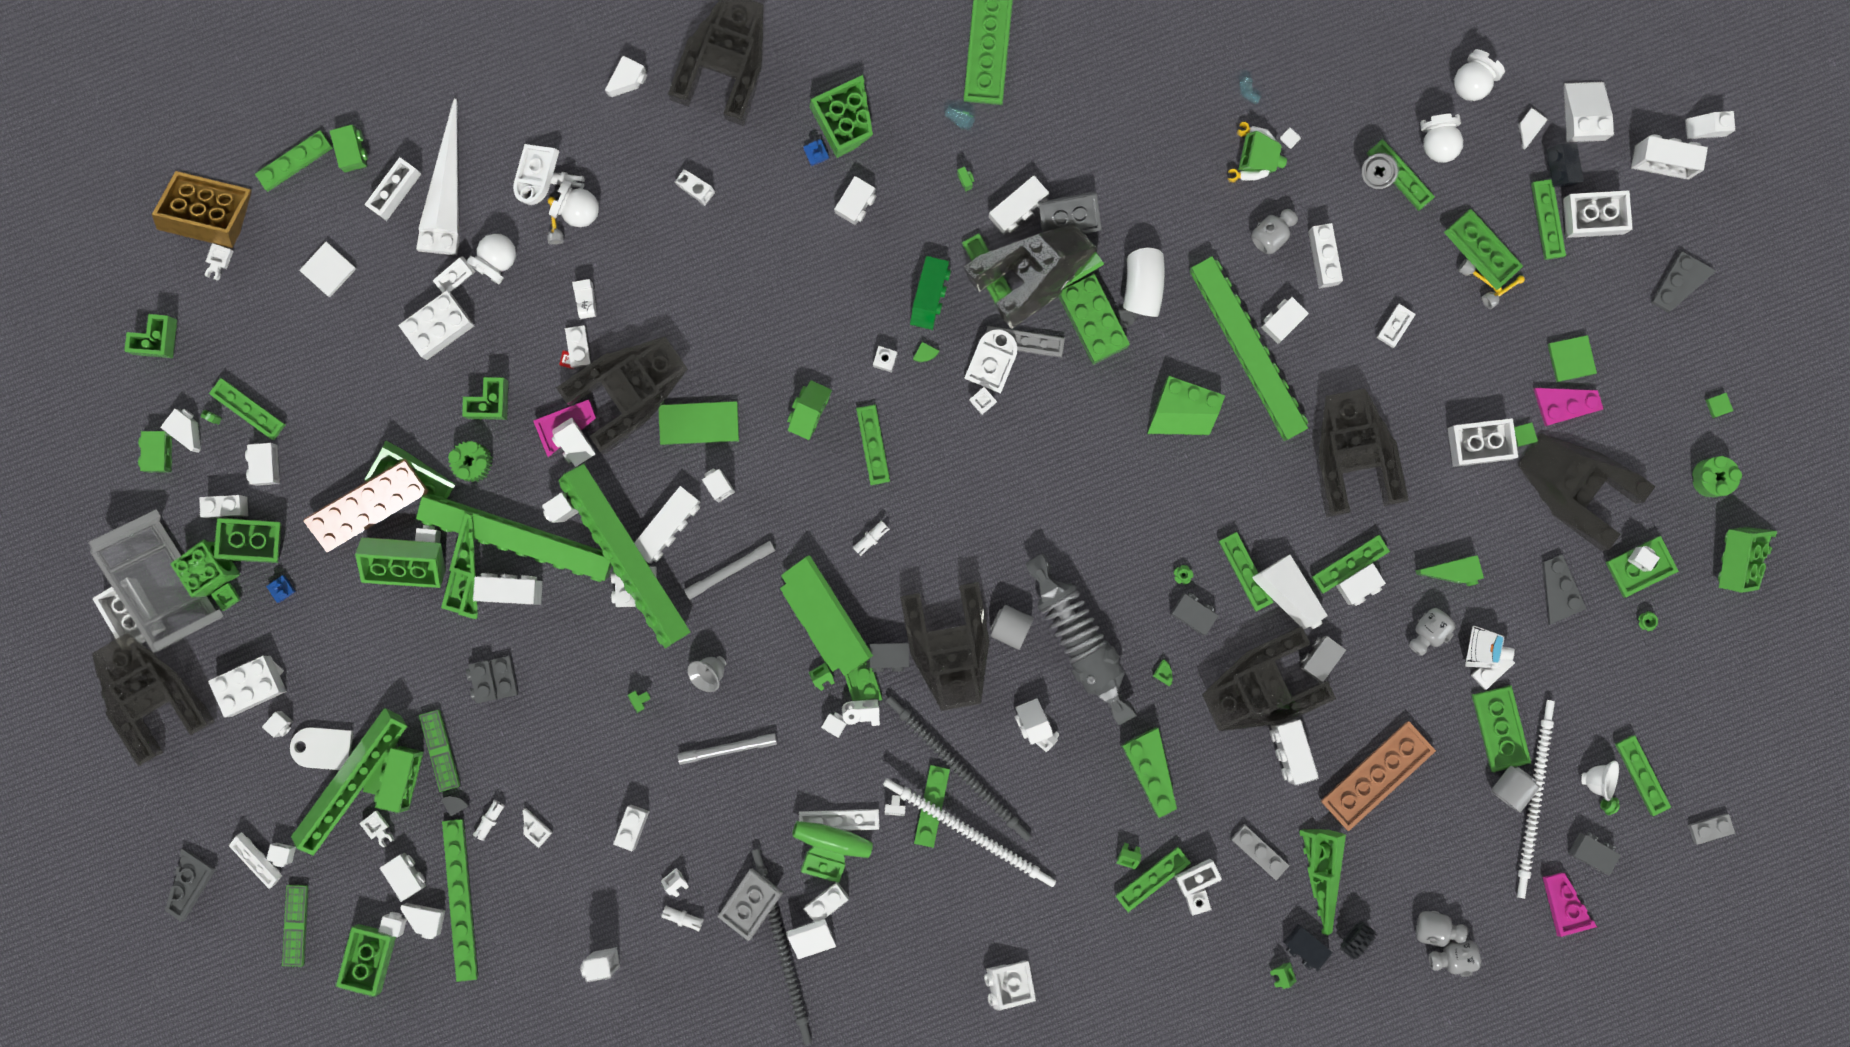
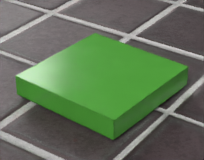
M1588 335L1548 344L1556 382L1597 373Z

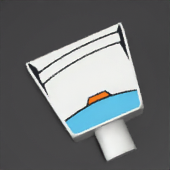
M1473 626L1465 666L1498 668L1501 658L1513 660L1515 649L1503 647V636Z

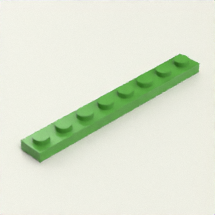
M464 819L442 821L456 982L478 979Z

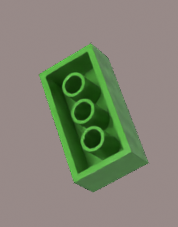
M1095 274L1059 291L1058 297L1092 365L1129 347L1130 343Z
M361 538L355 553L361 583L440 588L446 572L441 543Z

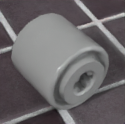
M1377 153L1370 156L1362 166L1364 182L1374 189H1383L1391 186L1399 175L1398 162L1387 153ZM1376 166L1385 168L1382 177L1374 174Z
M1004 605L993 622L990 636L1020 650L1034 617Z
M1509 766L1491 789V792L1508 806L1521 813L1540 787L1536 784L1537 781L1519 767Z

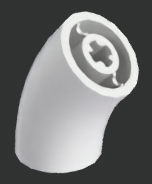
M1142 248L1128 255L1127 284L1122 306L1124 309L1141 315L1159 316L1165 278L1164 256L1160 250Z

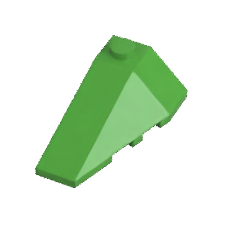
M385 441L364 479L367 482L406 459L427 488L428 493L447 499L455 486L453 482L388 441Z

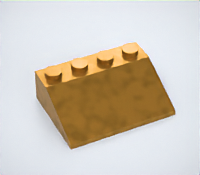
M175 171L155 207L152 217L157 230L233 248L240 235L252 191L251 189Z

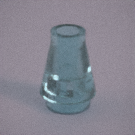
M949 106L945 112V117L949 118L962 130H969L975 121V116L969 111Z

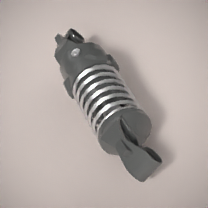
M1043 553L1026 562L1028 571L1040 583L1041 597L1037 606L1041 613H1045L1054 608L1044 619L1050 620L1059 616L1050 624V628H1056L1064 624L1055 632L1054 636L1062 637L1059 644L1065 646L1064 653L1070 654L1069 661L1072 663V673L1077 682L1083 684L1087 693L1098 695L1111 705V713L1118 725L1137 716L1130 701H1125L1120 696V685L1125 670L1119 662L1120 657L1117 651L1107 641L1102 640L1104 635H1099L1097 632L1099 626L1094 627L1090 624L1094 621V618L1087 619L1084 617L1089 613L1088 609L1075 614L1074 611L1083 606L1084 601L1070 605V602L1079 597L1080 594L1076 591V586L1058 582L1050 576V569L1052 567Z

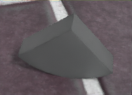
M1126 309L1118 310V322L1122 330L1134 323L1138 313Z
M448 796L441 799L450 816L469 807V804L459 797Z

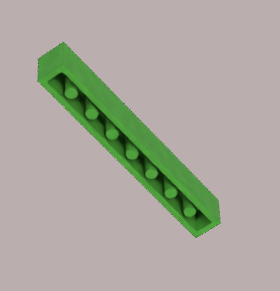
M384 708L291 836L297 849L314 856L383 761L387 751H390V748L394 746L407 728L400 715Z

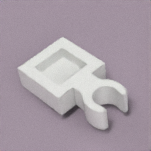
M212 243L206 262L211 265L206 270L205 276L210 278L211 273L215 272L214 279L218 281L221 277L220 269H227L233 250Z
M378 810L359 823L371 839H374L376 836L378 837L379 844L382 847L387 846L384 843L385 837L390 842L394 841L393 836L385 831L389 825Z

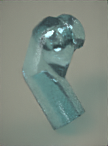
M1246 76L1240 82L1241 95L1257 105L1262 96L1253 92V79Z

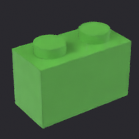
M353 125L330 130L339 168L343 172H349L367 167L366 160H368V155L365 148H362L363 135L361 131Z
M141 431L138 441L141 448V456L138 459L140 471L148 473L172 472V436L166 431Z

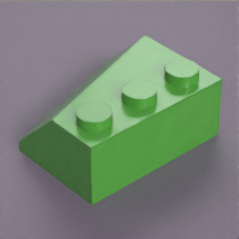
M863 75L811 99L810 109L836 158L856 149L873 135Z
M1168 376L1147 434L1210 435L1225 395Z
M1748 527L1729 529L1725 536V552H1723L1721 558L1723 563L1722 571L1718 575L1719 588L1741 593L1759 590L1766 569V565L1763 562L1768 554L1770 555L1772 547L1769 546L1771 537H1776L1777 531Z

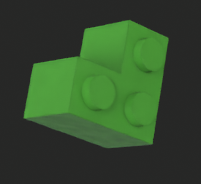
M148 314L146 334L127 332L124 352L139 356L173 358L177 319L165 315Z
M484 377L483 397H463L462 416L467 419L507 420L508 380L505 378Z
M812 380L807 387L803 386L799 397H796L792 408L795 411H792L787 422L790 423L788 431L810 440L816 430L820 416L829 401L832 390Z

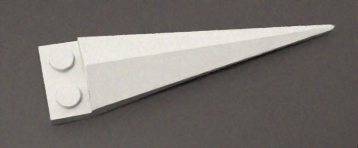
M456 99L452 103L419 225L417 250L419 252L457 255L460 229L457 165L458 102Z

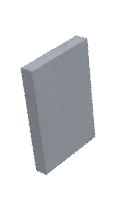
M751 868L718 915V918L746 940L750 941L783 892Z

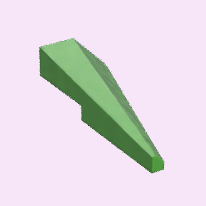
M464 513L441 608L456 612L458 615L478 619L477 601H473L476 575L472 515Z
M1302 829L1300 830V836H1303L1305 844L1303 851L1304 854H1307L1309 862L1307 869L1313 896L1317 898L1319 909L1317 913L1318 916H1321L1323 929L1321 931L1322 934L1329 935L1333 931L1346 834L1332 830Z

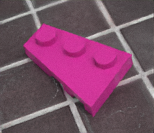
M1533 389L1545 426L1603 410L1598 390Z
M590 400L533 421L547 457L559 449L552 440V430L573 418L582 430L597 418Z
M1560 872L1543 877L1557 936L1563 937L1597 927L1587 914L1588 911L1585 906L1581 904L1576 896L1577 893L1565 873Z

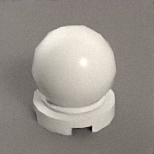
M1474 50L1468 56L1467 60L1469 63L1464 64L1458 69L1454 78L1455 90L1465 100L1476 101L1483 99L1490 93L1494 81L1500 80L1505 73L1503 65L1498 60L1493 62L1489 59L1488 56L1490 54L1485 51Z
M1451 114L1432 116L1431 121L1426 122V120H1422L1420 122L1421 131L1427 132L1424 137L1423 147L1426 154L1432 160L1446 163L1454 160L1461 153L1463 137L1456 128L1461 124L1459 114L1455 115V117H1452Z
M564 180L558 190L560 198L558 202L553 201L549 215L553 218L562 215L564 221L571 226H589L598 217V201L588 190L582 188L572 190V182Z
M502 234L487 235L478 244L477 256L475 258L470 256L466 263L481 274H486L492 281L500 285L504 279L501 276V272L508 270L515 261V246L507 236Z

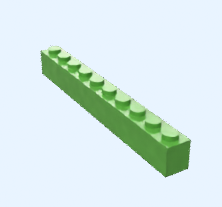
M1210 257L1192 267L1189 272L1283 441H1286L1308 429V421L1304 414H1300L1297 407L1299 406L1296 399L1289 395L1287 391L1289 387L1284 379L1281 380L1279 377L1277 365L1270 361L1268 357L1270 353L1265 345L1262 346L1260 343V335L1256 328L1253 329L1250 325L1251 319L1246 311L1243 312L1241 309V301L1237 294H1233L1230 288L1232 286L1229 279L1222 275V267L1219 261Z
M582 464L564 474L558 480L562 491L567 493L572 507L579 512L583 524L591 531L593 540L600 545L604 557L612 564L614 573L624 583L626 592L631 594L635 601V606L645 616L646 623L655 632L657 641L664 648H667L688 635L690 630L586 466Z
M430 493L421 498L416 519L421 520L425 525H436L441 527L440 529L443 531L459 533L464 513H469L472 515L473 538L478 539V542L482 544H493L498 549L504 551L509 549L515 551V554L519 556H530L537 562H548L553 564L555 568H566L572 570V573L576 575L584 574L590 576L594 581H605L609 577L612 564L604 557L603 550Z

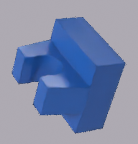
M821 139L803 147L811 166L829 159Z
M284 575L266 586L277 603L282 602L296 592Z

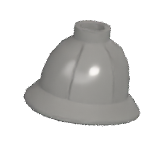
M721 656L717 658L706 657L701 661H693L688 666L689 679L698 689L714 692L719 688L720 680L724 675L726 661Z

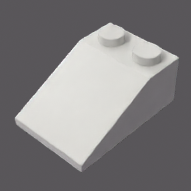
M1604 82L1564 84L1567 142L1606 141L1613 136V115Z

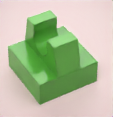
M826 663L808 672L815 687H818L821 691L824 690L822 684L826 681H829L831 685L835 683Z
M635 691L628 694V698L636 713L644 710L643 703L651 699L647 692L639 696Z
M1125 843L1118 855L1116 864L1136 869L1142 855L1140 854V847L1136 846L1134 852L1128 850L1129 844Z
M1290 962L1284 963L1270 971L1271 976L1278 975L1280 979L1274 983L1275 987L1286 989L1297 982Z

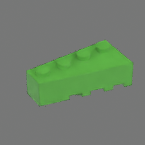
M1155 727L1121 744L1156 816L1160 818L1176 810L1177 807L1159 728Z

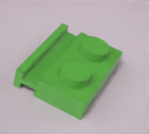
M866 663L845 675L852 701L882 700L875 674L872 672V668H866Z

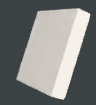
M325 242L299 271L328 297H331L356 268L329 243Z
M825 919L787 931L788 939L798 959L836 947Z

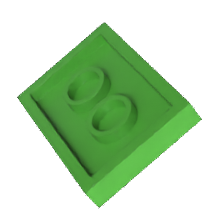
M1661 536L1637 546L1650 547L1655 551V555L1659 557L1651 571L1644 572L1627 561L1635 548L1605 562L1623 598L1679 572Z

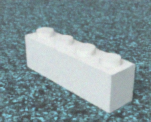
M681 486L634 543L648 563L652 564L653 561L657 562L663 555L661 551L664 547H669L674 542L676 532L678 530L681 532L688 524L686 521L690 515L694 516L700 509L698 505L701 502Z

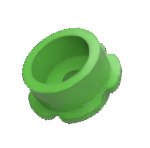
M1181 565L1174 570V579L1179 584H1188L1191 581L1190 579L1193 578V571L1188 566Z
M1652 612L1642 613L1638 618L1639 626L1643 630L1652 631L1658 625V618Z
M1612 797L1610 801H1607L1604 798L1601 801L1600 807L1606 815L1615 814L1620 808L1619 799Z

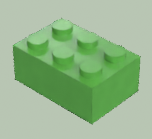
M217 518L214 558L216 560L278 563L281 523Z
M403 746L390 748V751H387L384 760L386 767L381 772L379 779L382 782L380 790H377L374 798L376 808L396 813L409 810L423 751Z
M361 924L352 927L336 987L374 997L380 994L396 937L380 933L379 929Z

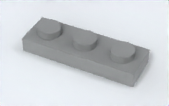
M1243 825L1231 838L1234 843L1275 880L1289 867L1282 858L1246 825Z

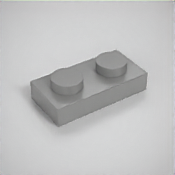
M1722 814L1688 825L1693 842L1696 845L1735 834L1729 814Z

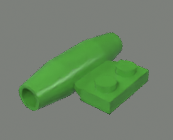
M796 821L792 832L793 837L813 846L805 855L801 872L838 883L845 867L844 855L869 858L873 848L872 842L852 832L821 823Z

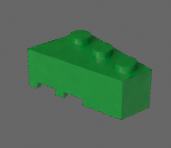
M926 256L912 308L910 325L933 330L936 315H940L943 303H940L941 297L944 298L947 286H944L945 280L949 281L951 269H948L949 261Z

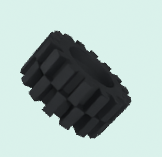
M1360 921L1346 934L1340 949L1355 960L1360 955L1362 956L1364 951H1367L1368 946H1371L1372 941L1375 939L1376 931L1364 921Z

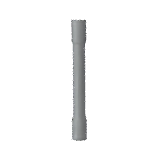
M768 541L753 552L704 580L696 582L684 589L687 597L692 599L709 587L776 550L771 541Z
M776 734L762 735L753 739L701 750L678 753V761L682 765L697 762L701 759L777 745Z

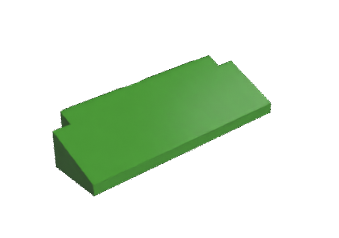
M810 555L781 575L786 583L780 588L784 597L801 624L805 627L809 637L832 672L839 668L845 676L873 657Z

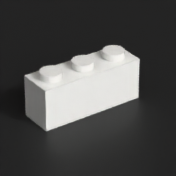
M399 157L365 203V206L387 221L421 173Z
M1032 176L989 213V218L1003 234L1006 232L1011 233L1019 226L1017 224L1022 219L1025 221L1033 214L1032 210L1038 206V202L1047 201L1049 192L1035 176Z
M1330 223L1313 226L1308 233L1319 288L1339 285L1343 278L1333 225Z
M617 947L594 951L583 961L581 972L583 977L586 976V982L610 978L620 968Z

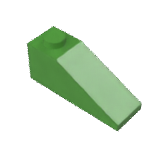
M1478 555L1415 570L1417 575L1458 584L1466 583V586L1479 584L1478 580L1484 578Z

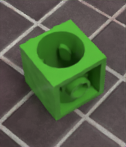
M201 542L170 563L191 597L210 596L241 575L232 560H216L214 558L215 542Z

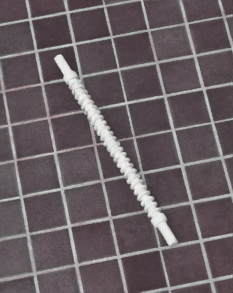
M1551 700L1546 701L1544 719L1541 720L1542 729H1540V732L1542 734L1539 735L1541 737V740L1538 741L1540 746H1537L1539 752H1536L1538 757L1535 758L1538 762L1535 763L1537 766L1534 769L1536 774H1533L1537 781L1536 784L1540 788L1532 797V801L1529 802L1531 807L1528 808L1530 811L1527 814L1529 819L1526 820L1528 825H1525L1527 830L1524 831L1527 835L1524 836V839H1526L1523 842L1525 847L1522 848L1524 853H1521L1523 859H1520L1522 864L1519 865L1521 870L1518 871L1520 880L1517 897L1525 898L1527 882L1531 878L1529 869H1532L1530 863H1533L1531 857H1534L1532 852L1535 851L1533 849V846H1535L1533 841L1536 840L1534 838V835H1537L1535 829H1538L1536 824L1539 823L1537 818L1540 817L1538 815V812H1540L1538 808L1541 807L1539 802L1542 801L1540 798L1543 795L1541 790L1544 789L1542 784H1545L1543 778H1546L1544 773L1547 772L1544 768L1547 767L1545 764L1548 761L1546 756H1549L1547 750H1550L1548 745L1551 744L1549 739L1552 738L1550 736L1552 731L1550 730L1554 725L1552 716L1555 701Z
M888 778L884 781L883 785L899 794L901 799H907L908 803L913 802V806L918 805V809L922 808L923 812L927 811L928 815L932 814L933 818L937 817L938 821L942 820L943 824L947 823L948 827L952 826L953 830L957 829L956 832H962L961 835L965 834L966 838L970 837L971 841L975 840L976 844L980 843L981 847L985 846L986 850L990 849L991 853L995 852L996 856L1000 855V859L1005 858V862L1010 861V865L1015 864V868L1019 867L1020 871L1023 869L1024 873L1028 872L1030 877L1038 878L1051 887L1055 885L1056 880L1041 872L1040 868L1036 865L1031 866V862L1027 863V860H1022L1021 856L1018 858L1017 854L1013 855L1012 851L1008 852L1007 848L1003 849V845L998 846V842L993 843V839L988 840V836L983 837V833L978 834V830L974 831V828H969L968 824L965 826L963 821L960 823L958 818L955 820L954 816L950 817V813L945 814V810L940 811V807L935 808V804L930 805V801L926 802L925 798L921 799L920 795L916 796L915 792L911 793L909 788H903Z

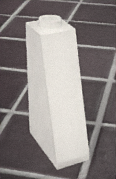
M1291 555L1278 560L1252 577L1303 629L1310 626L1314 629L1323 623L1322 619L1327 617L1326 612Z

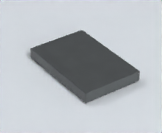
M1096 191L1038 202L1044 241L1102 230Z

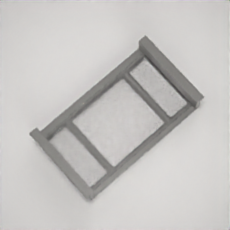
M157 509L89 542L91 546L90 553L153 653L223 617L220 610L216 611L207 596L191 597L170 565L181 555L161 525V516Z

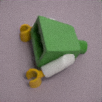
M1241 122L1240 127L1246 129L1245 131L1237 130L1239 136H1246L1239 170L1242 171L1238 173L1235 169L1229 170L1228 173H1235L1236 177L1233 179L1228 178V181L1236 182L1238 178H1241V180H1258L1267 177L1271 172H1275L1277 167L1284 168L1287 158L1280 155L1282 146L1276 142L1270 131L1255 126L1250 128L1248 123Z

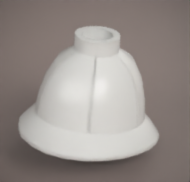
M1612 761L1608 765H1598L1590 768L1587 773H1582V784L1587 785L1593 793L1602 795L1607 801H1610L1618 781V762Z

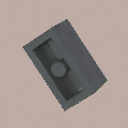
M1191 593L1188 595L1182 594L1170 615L1201 635L1206 636L1218 617L1215 614L1216 610L1208 604L1203 606L1198 603L1199 598Z
M909 643L866 644L873 657L866 661V668H872V672H884V668H892V671H904L903 667H909Z
M1589 832L1587 835L1579 833L1568 854L1597 871L1610 876L1621 854L1615 852L1616 848L1606 842L1604 845L1599 843V838Z

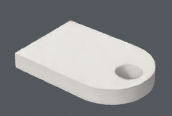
M524 144L513 186L514 194L519 201L528 205H534L545 198L550 187L559 150ZM531 190V195L527 198V194Z
M992 330L983 335L964 379L1001 393L1017 355V344L1012 335L1003 330ZM1000 334L1007 337V343L1004 346L996 344L995 339Z
M315 727L302 729L291 740V756L296 763L303 767L340 770L351 755L353 731ZM299 741H303L306 745L304 752L297 750L296 746Z

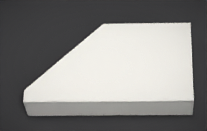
M1533 108L1529 110L1518 125L1523 149L1527 148L1548 120Z
M525 808L523 810L524 835L540 848L553 832Z

